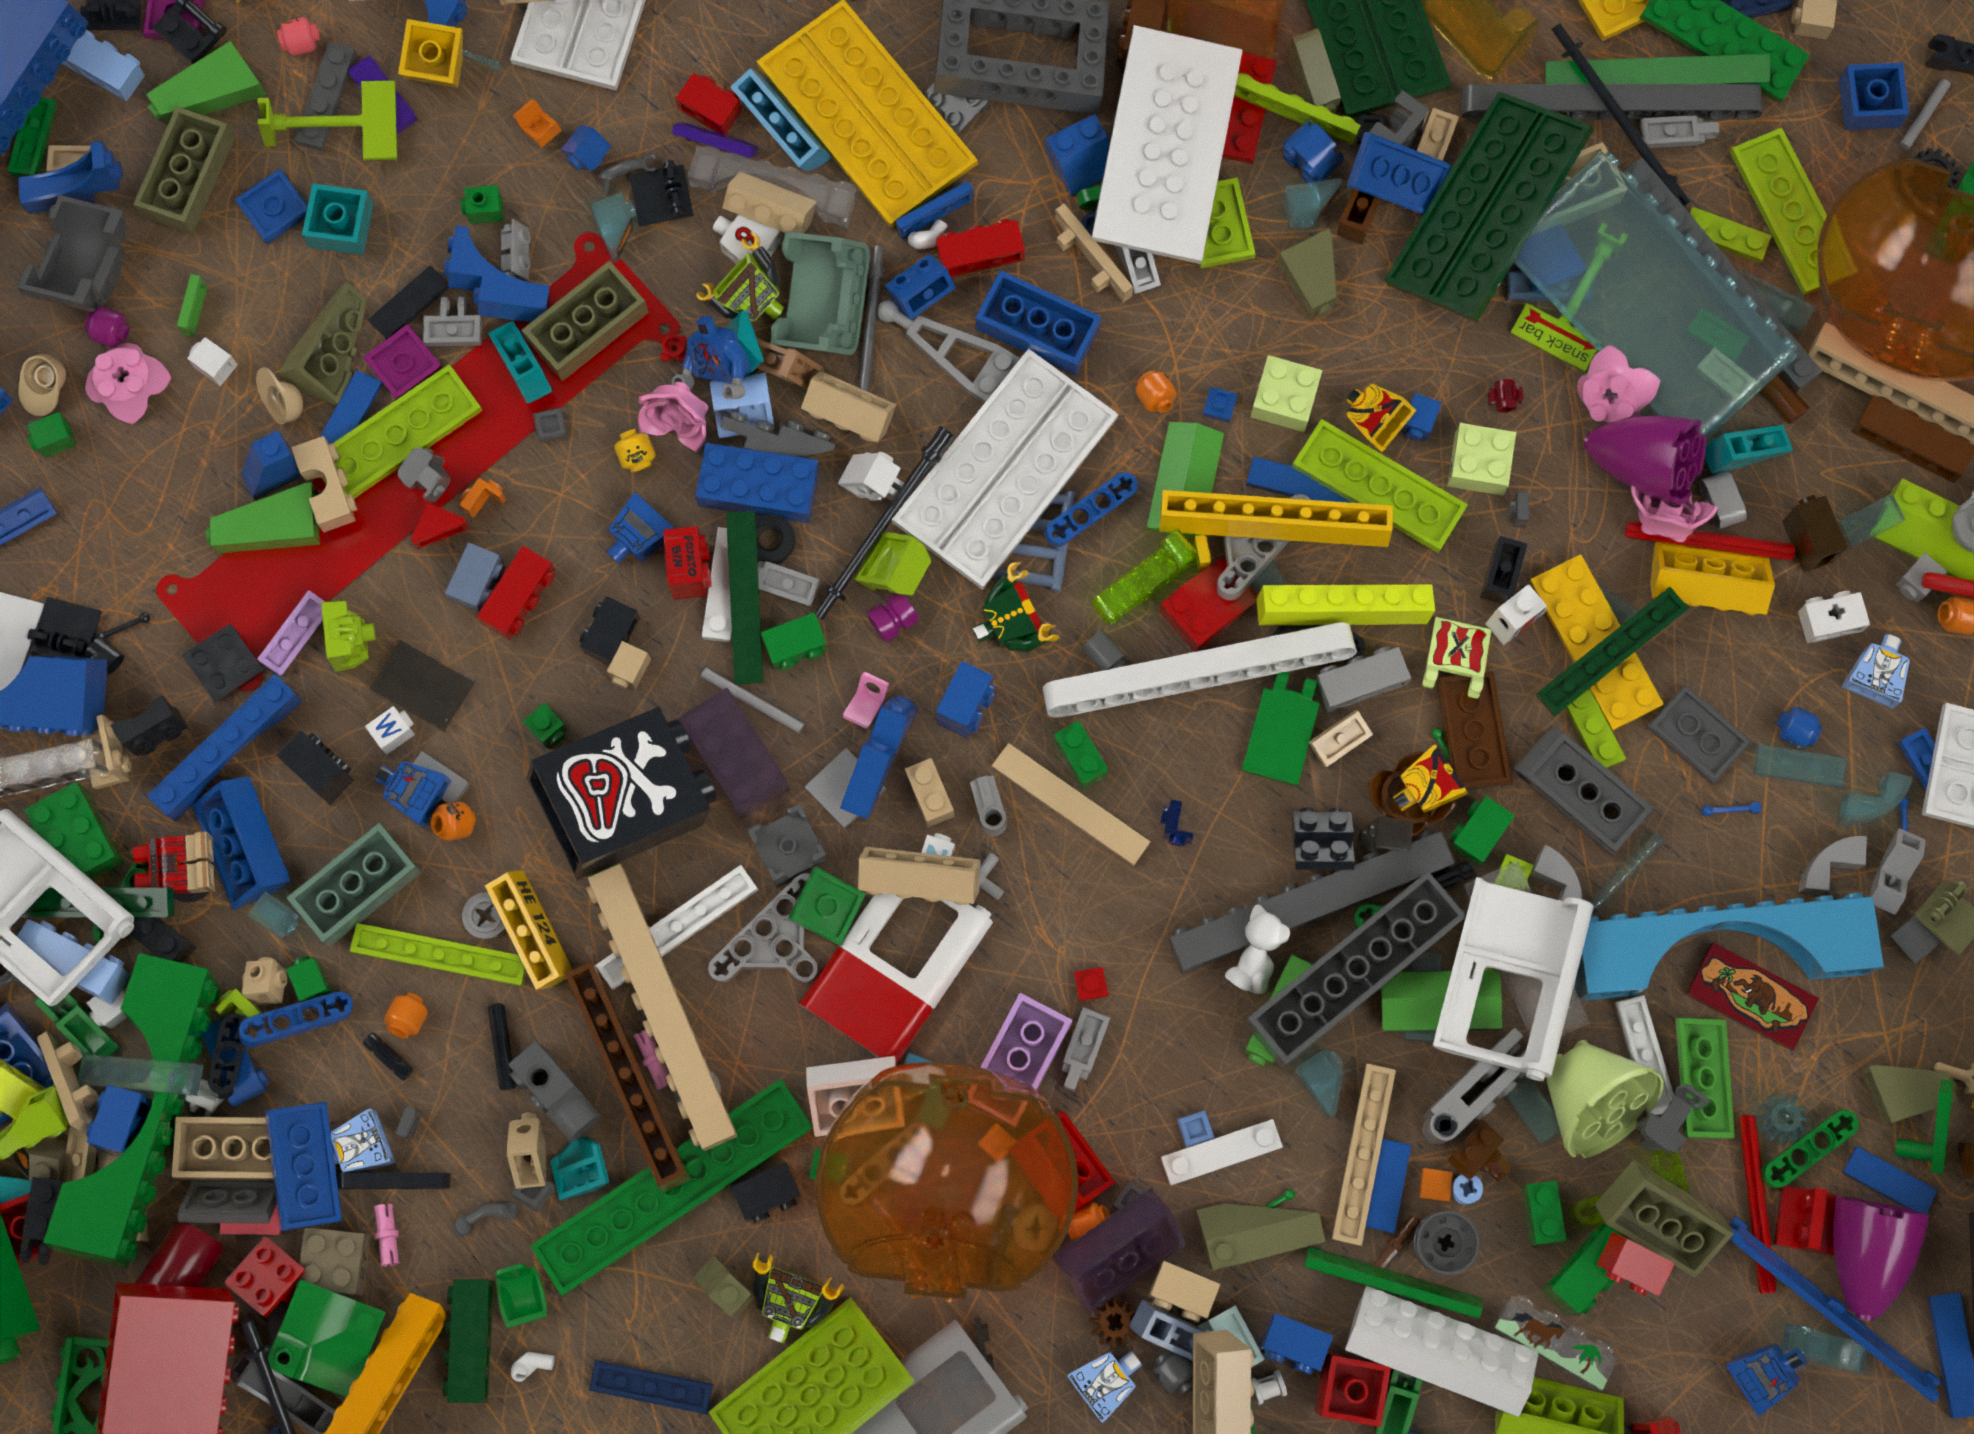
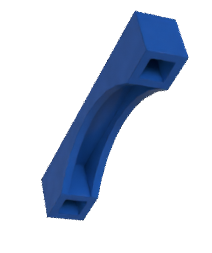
M274 674L147 795L148 798L166 816L176 822L197 802L211 780L240 750L270 727L281 722L302 700Z

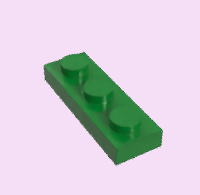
M41 97L39 103L26 116L25 123L18 130L7 170L10 175L25 177L40 173L58 105L55 99Z

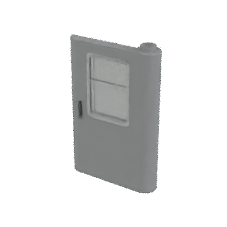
M955 1319L900 1360L915 1382L852 1434H1006L1027 1418L1024 1412L1028 1410V1407L1018 1394L1014 1397L1010 1394Z

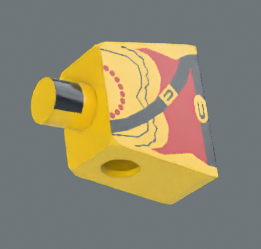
M1375 384L1368 385L1363 392L1354 389L1347 397V402L1351 405L1347 411L1348 418L1381 452L1385 450L1417 411L1402 396Z
M1435 744L1400 776L1407 788L1393 796V799L1402 812L1417 802L1425 813L1466 795L1467 790Z

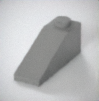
M1115 246L1128 280L1133 286L1134 294L1161 285L1152 253Z

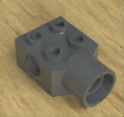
M536 1040L508 1064L513 1070L509 1075L525 1091L528 1088L531 1090L532 1094L529 1098L544 1113L548 1111L546 1116L569 1143L585 1134L602 1116L578 1085ZM544 1074H548L547 1082L539 1086V1078Z

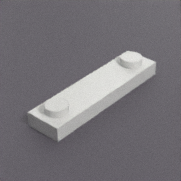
M718 527L711 570L712 587H709L702 639L731 643L732 626L727 528Z
M1271 1119L1162 1156L1161 1161L1169 1184L1172 1186L1281 1149L1283 1146L1274 1120Z

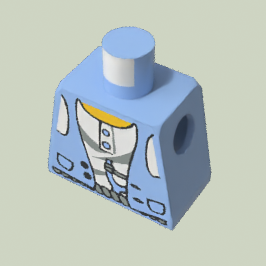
M1885 635L1881 646L1874 643L1867 646L1843 682L1842 688L1892 709L1901 703L1910 662L1908 657L1897 653L1901 640L1893 635Z
M372 1108L365 1110L331 1131L335 1165L340 1164L343 1173H357L396 1163L378 1113Z
M1132 1351L1119 1361L1109 1352L1069 1373L1067 1377L1100 1422L1103 1423L1136 1387L1129 1376L1140 1368L1142 1364Z

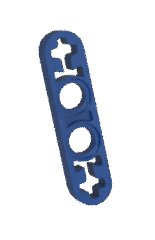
M1128 472L1119 473L1066 510L1046 527L1044 532L1046 541L1054 547L1063 546L1123 504L1137 491L1138 481L1136 477ZM1121 482H1128L1130 484L1128 491L1123 489L1116 496L1113 493ZM1097 495H1105L1109 499V507L1105 509L1099 508L1095 503V497ZM1074 511H1084L1088 518L1087 523H1076L1073 519ZM1068 523L1069 528L1062 534V538L1052 535L1054 527L1058 530Z
M333 992L249 1017L240 1024L239 1039L245 1046L257 1047L344 1021L352 1013V998L345 992ZM335 1001H340L341 1005L346 1004L343 1012L333 1008ZM323 1004L326 1005V1010L330 1009L328 1010V1017H324ZM313 1008L318 1011L319 1017L315 1021H306L302 1017L303 1011ZM278 1017H285L290 1021V1026L285 1030H278L274 1027L273 1021ZM268 1021L270 1034H266V1029H263L264 1022ZM253 1026L254 1030H259L257 1037L252 1038L250 1034H246L248 1033V1027Z

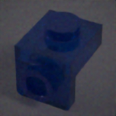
M1171 799L1169 807L1163 806L1160 821L1161 824H1165L1163 838L1169 839V844L1183 847L1186 843H1192L1194 833L1177 830L1182 801Z

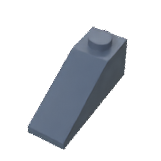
M1143 1299L1129 1325L1141 1338L1192 1361L1193 1334L1207 1332Z

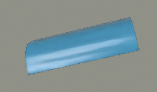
M750 68L731 86L732 90L799 168L804 171H811L832 158L765 77Z

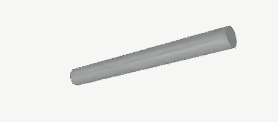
M707 667L703 670L701 678L797 733H800L804 728L805 724L716 672Z

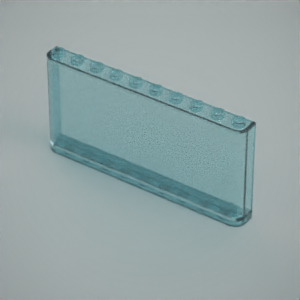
M1600 151L1556 192L1515 259L1514 264L1598 352L1611 345L1622 351L1627 357L1630 368L1647 369L1660 379L1656 396L1648 404L1658 415L1700 420L1702 422L1699 428L1700 434L1706 435L1707 440L1797 357L1794 351L1798 348L1787 336L1782 339L1775 332L1778 327L1768 316L1762 318L1755 311L1758 306L1749 296L1745 295L1742 298L1735 290L1738 285L1730 276L1726 274L1722 277L1716 271L1718 264L1708 254L1703 257L1696 250L1699 246L1698 243L1688 233L1683 236L1676 229L1679 225L1678 222L1669 213L1663 215L1656 208L1659 205L1658 201L1649 192L1644 195L1637 188L1640 183L1630 172H1627L1625 175L1617 167L1620 162L1612 153L1608 151L1604 154Z

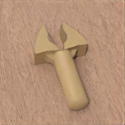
M1941 1062L1935 1064L1934 1071L1947 1072L1949 1078L1963 1081L1966 1085L1965 1094H1974V1079H1972L1974 1077V1062L1969 1070L1960 1069Z

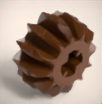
M1118 1296L1113 1298V1307H1110L1106 1298L1102 1299L1101 1302L1105 1311L1103 1312L1097 1306H1094L1092 1309L1094 1313L1100 1315V1319L1089 1318V1323L1099 1324V1328L1093 1329L1091 1334L1094 1336L1102 1331L1104 1335L1099 1339V1344L1103 1345L1107 1338L1110 1337V1348L1112 1349L1116 1347V1338L1118 1337L1122 1346H1127L1128 1343L1124 1334L1126 1333L1133 1339L1137 1336L1135 1332L1129 1330L1130 1317L1135 1315L1137 1309L1127 1313L1125 1310L1130 1305L1128 1300L1123 1303L1121 1308L1118 1307ZM1117 1314L1121 1317L1119 1322L1122 1324V1328L1120 1330L1114 1328V1331L1108 1328L1110 1323L1106 1319L1109 1315L1114 1317Z

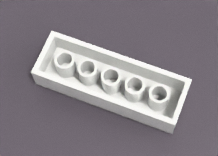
M1369 1286L1365 1287L1356 1309L1345 1348L1346 1351L1518 1417L1531 1393L1539 1351L1525 1345H1520L1496 1334L1486 1332L1470 1324L1452 1319L1439 1312L1431 1311Z

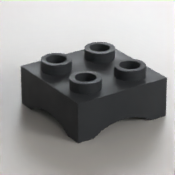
M162 695L153 700L148 709L139 716L128 720H118L110 725L121 745L137 757L152 753L156 750L158 744L165 740L171 741L178 738L182 734V730L188 728L175 706L172 707Z

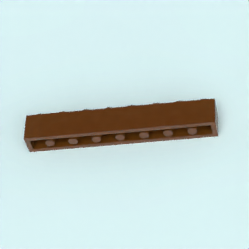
M591 961L565 973L658 1188L666 1192L691 1180L598 968Z

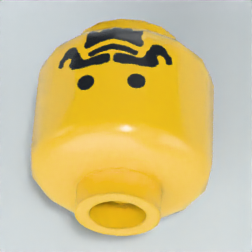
M636 429L620 434L621 440L614 445V449L621 467L626 470L630 469L631 473L652 466L651 461L655 458L656 454L648 434H637Z

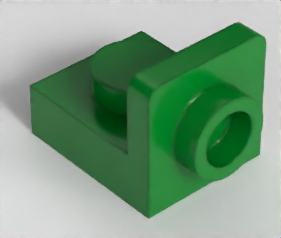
M545 702L523 720V723L546 749L550 745L556 746L565 738V732L568 730L566 725L553 713Z

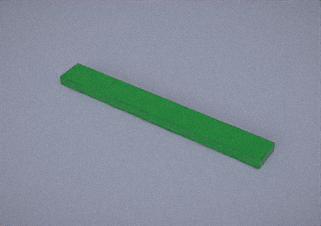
M1770 54L1587 60L1604 84H1749L1770 82ZM1574 61L1545 62V84H1589Z

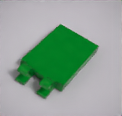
M1282 672L1276 675L1273 690L1267 688L1263 690L1241 772L1297 787L1320 703L1312 701L1317 680L1306 678L1302 693H1297L1285 689L1289 673Z

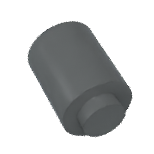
M1103 630L1095 634L1082 647L1085 654L1101 671L1125 666L1123 660L1126 655Z

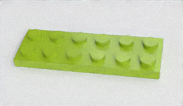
M1782 127L1732 147L1730 154L1802 295L1805 296L1853 276L1856 270Z
M450 364L334 442L340 459L335 460L338 470L343 468L349 483L344 486L347 495L352 494L355 499L400 468L413 449L416 447L428 449L483 411ZM322 478L327 485V479Z
M1323 419L1320 420L1292 465V468L1352 503L1393 506V527L1438 554L1468 506L1467 503Z

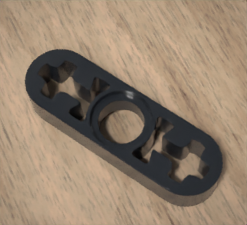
M237 1013L227 1015L221 1022L209 1074L208 1085L210 1092L218 1099H227L236 1092L246 1046L239 1039V1030L235 1034L236 1042L231 1041V1031L229 1028L233 1027L234 1023H239L240 1026L242 1021L246 1019L243 1015ZM232 1049L238 1054L237 1058L231 1063L223 1062L220 1056L225 1050ZM222 1070L227 1071L226 1079L230 1085H225L223 1090H219L216 1083L222 1081Z

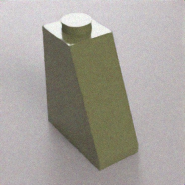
M1317 28L1292 38L1287 62L1305 102L1315 106H1324L1331 113H1335L1339 107L1341 96L1320 31Z
M1328 228L1280 252L1277 262L1309 319L1316 315L1322 317L1330 313L1337 298L1332 233Z
M1872 1065L1861 1070L1883 1126L1937 1108L1941 1079L1954 1081L1951 1077L1949 1078L1947 1072L1883 1065ZM1955 1081L1953 1085L1952 1102L1958 1101L1956 1094H1958V1089Z
M714 1255L693 1276L705 1293L732 1318L737 1319L755 1299L754 1293Z

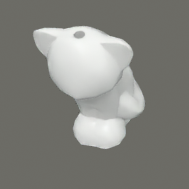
M1258 904L1254 906L1250 915V921L1245 927V936L1251 945L1242 953L1238 966L1227 970L1225 977L1242 990L1262 994L1267 991L1269 979L1274 970V964L1266 951L1274 950L1282 943L1287 942L1290 930L1286 925L1282 924L1278 917L1267 912Z

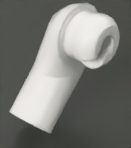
M936 219L929 231L911 232L908 236V243L916 249L934 248L936 246V238L944 234L948 225Z
M526 1352L512 1365L511 1377L517 1382H522L537 1368L553 1370L555 1356Z

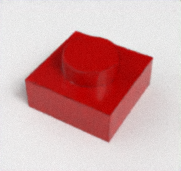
M1103 967L1074 972L1079 1002L1108 997Z

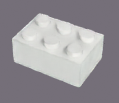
M895 1056L806 1068L807 1091L815 1137L904 1125Z

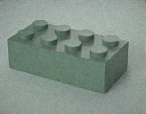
M378 823L290 894L287 899L319 939L331 947L356 927V923L362 922L422 872L387 829Z

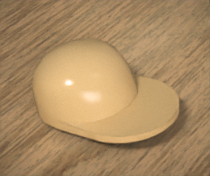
M42 353L28 358L23 363L18 395L24 409L32 415L46 416L52 413L57 406L59 391L66 380V369L58 358Z
M260 368L256 375L257 389L262 402L272 418L279 424L289 423L298 419L303 410V398L300 390L291 383L278 381L268 368Z

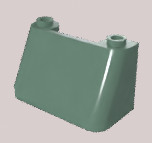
M785 231L782 252L786 260L794 262L787 318L780 317L773 323L771 327V344L852 355L859 343L870 261L868 245L845 238Z

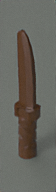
M1410 1215L1407 1222L1399 1229L1400 1231L1387 1241L1389 1243L1388 1247L1373 1266L1385 1268L1398 1251L1401 1252L1404 1248L1403 1244L1419 1225L1420 1221Z

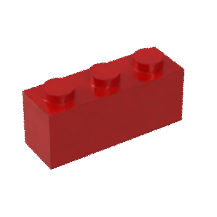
M1003 219L991 226L983 227L977 225L965 232L957 234L956 232H947L936 238L939 262L946 267L950 277L1025 260V248L1017 220Z
M522 546L476 616L479 622L509 641L513 635H518L525 624L523 619L529 611L532 612L537 607L540 601V593L544 587L548 588L555 578L556 574L554 572L556 569L552 562Z

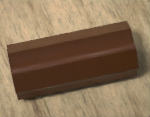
M1774 365L1755 378L1758 382L1757 388L1788 424L1793 423L1809 409V406Z

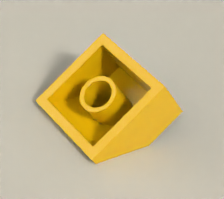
M407 19L398 74L408 80L458 88L463 61V29Z

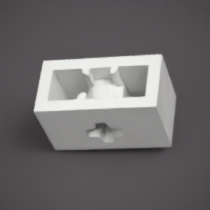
M1842 591L1834 594L1833 598L1823 600V597L1811 598L1806 600V604L1798 611L1807 644L1863 632L1870 625L1861 592L1851 594L1850 591ZM1829 612H1830L1832 615H1836V614H1837V617H1838V618L1836 619L1835 616H1829Z

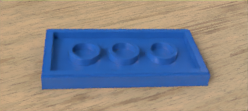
M1364 132L1347 187L1423 215L1449 174L1452 164L1373 133Z
M327 1102L266 1110L265 1115L280 1230L284 1231L342 1221Z

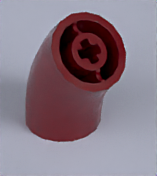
M175 1222L135 1283L201 1287L222 1254L223 1247L206 1232L186 1223Z

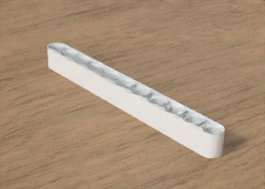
M1342 622L1059 679L1046 683L1042 690L1048 716L1060 718L1342 661L1353 657L1357 651L1350 625Z

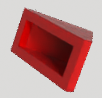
M427 502L411 537V541L418 550L467 531L470 527L464 517Z

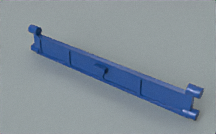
M1734 1216L1730 1220L1728 1225L1734 1233L1729 1239L1731 1242L1741 1248L1919 1391L1930 1402L1934 1403L1938 1399L1940 1393L1935 1390L1941 1381L1929 1370L1921 1371L1850 1314L1842 1302L1834 1296L1830 1298L1746 1230L1748 1225L1741 1219Z

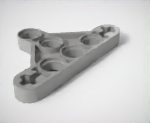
M1297 494L1290 498L1311 500L1303 494ZM1223 536L1227 568L1218 578V595L1230 601L1240 597L1287 545L1289 540ZM1260 542H1268L1273 546V549L1266 553L1260 551L1257 545ZM1250 561L1256 568L1251 572H1245L1240 568V563ZM1236 575L1238 579L1235 583V589L1233 587L1226 589L1225 583L1228 585L1231 584L1234 581Z
M804 873L797 876L710 961L708 970L713 980L718 983H727L742 969H786L801 983H809L816 978L818 974L817 963L804 950L805 928L788 920L789 915L783 916L777 912V905L782 900H789L794 907L796 900L788 893L793 890L796 895L801 890L800 882L806 883L810 874ZM766 920L772 924V931L769 935L760 936L757 934L756 925L760 921ZM747 941L751 944V952L747 956L741 957L735 953V946L738 942ZM781 941L790 942L793 946L791 954L785 957L778 955L776 952L778 943ZM728 952L731 953L736 961L740 962L737 966L731 962L727 966L729 973L726 976L723 974L715 975L717 972L716 964L724 965L730 960L725 956ZM803 961L810 962L813 965V972L808 977H801L796 971L798 964Z

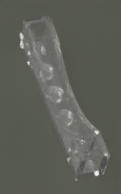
M713 146L696 147L687 175L691 187L718 193L726 190L730 181L741 171L817 201L814 211L823 222L849 228L858 200L857 188L846 181H838V183L830 181L820 174H803L793 167H785L784 169L774 166L773 163L767 160L754 161L739 154L732 153L731 155L721 152L720 149Z

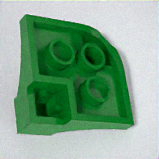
M300 1279L270 1350L269 1364L277 1373L347 1397L351 1384L362 1373L386 1311ZM286 1352L289 1354L290 1361L287 1364L279 1362L278 1356L280 1353Z

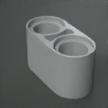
M1729 471L1699 480V490L1703 501L1718 507L1715 515L1711 518L1717 529L1747 519L1746 508Z

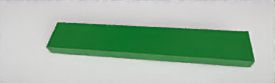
M1307 1247L1304 1264L1306 1268L1480 1318L1483 1309L1481 1297L1313 1247Z

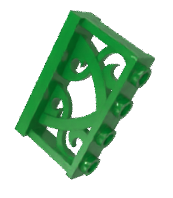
M67 1336L66 1342H63L60 1350V1359L63 1361L62 1370L57 1375L55 1389L58 1391L57 1404H54L51 1410V1422H54L52 1434H68L70 1431H74L76 1434H96L98 1418L93 1424L82 1410L78 1398L99 1378H101L103 1385L106 1354L103 1347H108V1340ZM86 1348L93 1349L99 1357L100 1365L95 1367L94 1361L86 1357L88 1363L84 1368H81L78 1365L80 1352ZM76 1376L81 1377V1378L75 1383V1378H76ZM70 1414L75 1422L69 1423Z

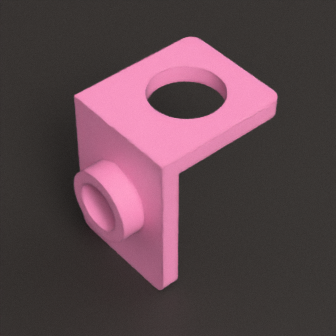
M863 672L857 692L844 711L843 718L863 728H869L884 703L889 683L867 672ZM866 683H874L879 687L880 692L870 691Z

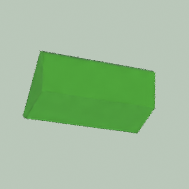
M1169 422L1146 529L1159 532L1163 490L1212 493L1224 437L1223 432L1199 423ZM1163 532V533H1167V534H1172V535H1177V536H1182V537H1187V538H1192V539H1194L1195 536L1202 535V534H1188V533Z
M1485 970L1483 972L1469 1030H1502L1500 970ZM1452 971L1400 972L1381 988L1383 1032L1436 1031Z
M1676 1018L1680 1086L1688 1084L1710 1100L1708 1105L1701 1109H1691L1683 1122L1684 1136L1692 1139L1735 1138L1726 1020ZM1686 1093V1097L1689 1099L1698 1100L1693 1095Z

